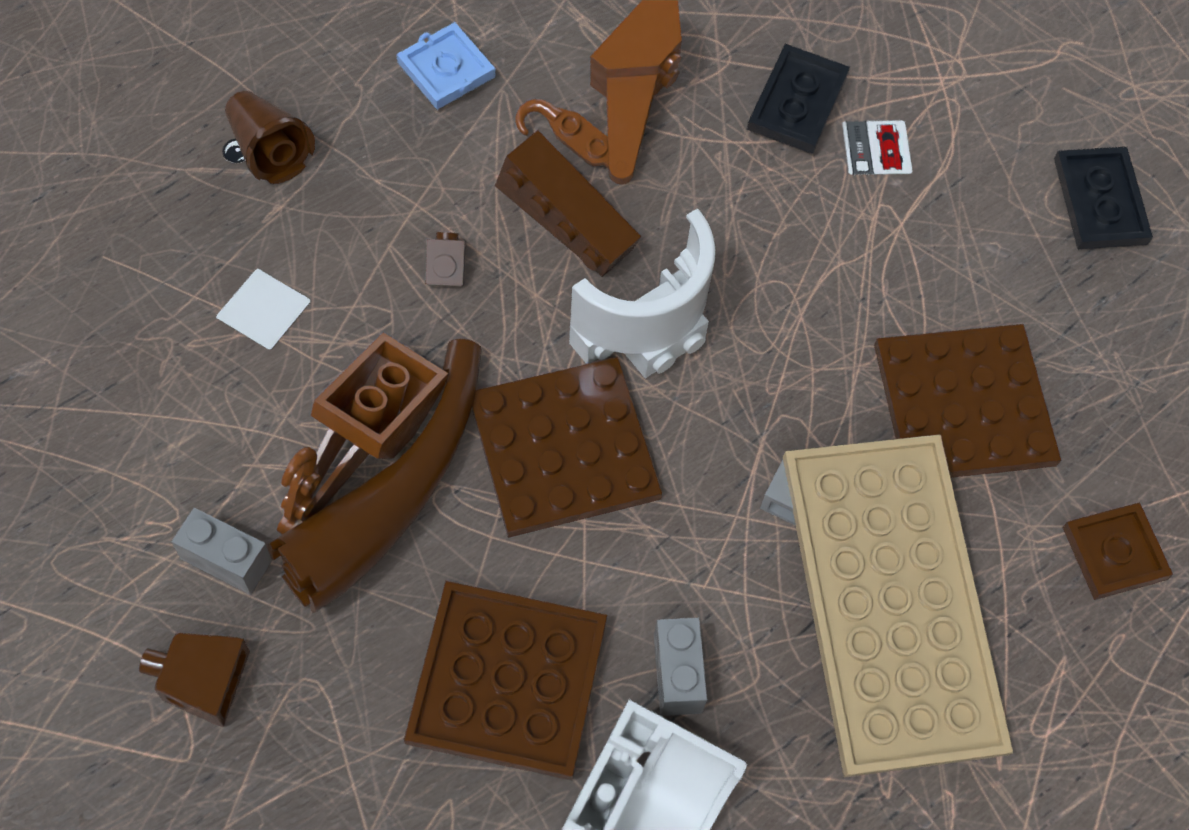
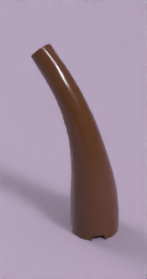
M454 339L448 343L443 370L448 373L441 400L431 420L408 451L393 464L353 491L268 544L271 559L274 561L281 556L284 561L282 568L285 574L281 577L304 607L310 604L312 613H316L344 594L366 575L396 544L436 490L456 453L471 412L482 353L481 346L478 343L468 339Z

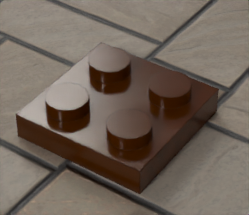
M1140 502L1068 521L1062 527L1094 600L1166 581L1173 575Z

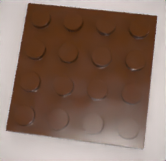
M1024 324L877 338L874 347L895 438L904 439L941 435L950 478L1057 467L1060 463L1061 457Z
M618 357L475 391L472 411L508 538L661 500L662 491Z
M445 581L404 737L405 745L572 781L607 615Z

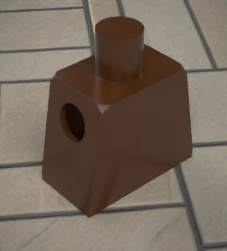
M177 633L173 636L167 653L149 648L144 651L139 665V672L158 677L155 691L166 703L217 726L224 727L250 651L244 639L238 637Z

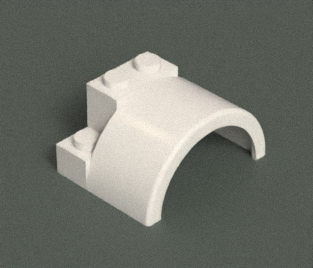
M695 209L686 215V218L691 223L687 248L674 260V264L679 268V271L672 275L667 268L663 270L659 286L636 301H626L611 297L595 288L586 278L572 287L569 344L586 364H590L596 359H606L614 351L624 353L646 379L655 372L658 374L665 372L674 364L676 358L685 352L691 354L697 351L705 343L709 321L703 315V311L706 306L715 262V242L711 228L699 209Z
M629 700L561 830H710L730 793L740 781L747 766L746 762ZM649 751L650 754L642 767L636 761L644 752Z

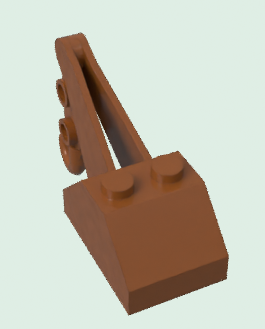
M642 0L590 56V86L607 98L608 137L579 113L555 107L543 99H532L519 107L515 119L518 130L523 135H528L529 130L525 126V117L531 112H539L546 117L556 138L586 163L592 166H606L609 170L610 179L616 184L623 185L629 183L634 176L654 95L663 86L669 88L680 73L678 66L682 58L680 56L682 37L678 0Z
M383 332L314 400L311 416L329 427L317 452L311 447H304L294 455L286 467L281 484L284 487L290 486L281 503V508L285 511L278 524L277 532L283 535L322 510L369 454L377 459H394L417 433L443 390L448 373ZM346 439L354 443L312 499L313 494Z

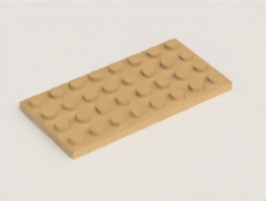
M941 435L785 451L783 462L793 505L795 525L844 778L1012 754L1013 749Z

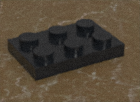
M785 43L750 116L747 130L813 154L848 77L850 67Z
M1128 147L1058 150L1054 161L1077 250L1149 245L1153 235Z

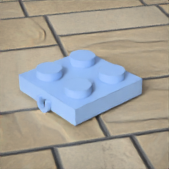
M455 22L432 35L428 32L422 34L418 43L397 54L398 64L437 110L495 77L494 66Z

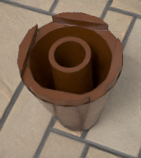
M240 91L228 100L225 107L226 117L246 165L256 179L267 180L270 184H279L291 180L306 167L303 162L309 153L312 156L315 151V137L305 122L250 91Z

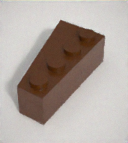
M539 130L506 156L495 187L576 254L589 269L596 271L603 277L634 249L641 236Z

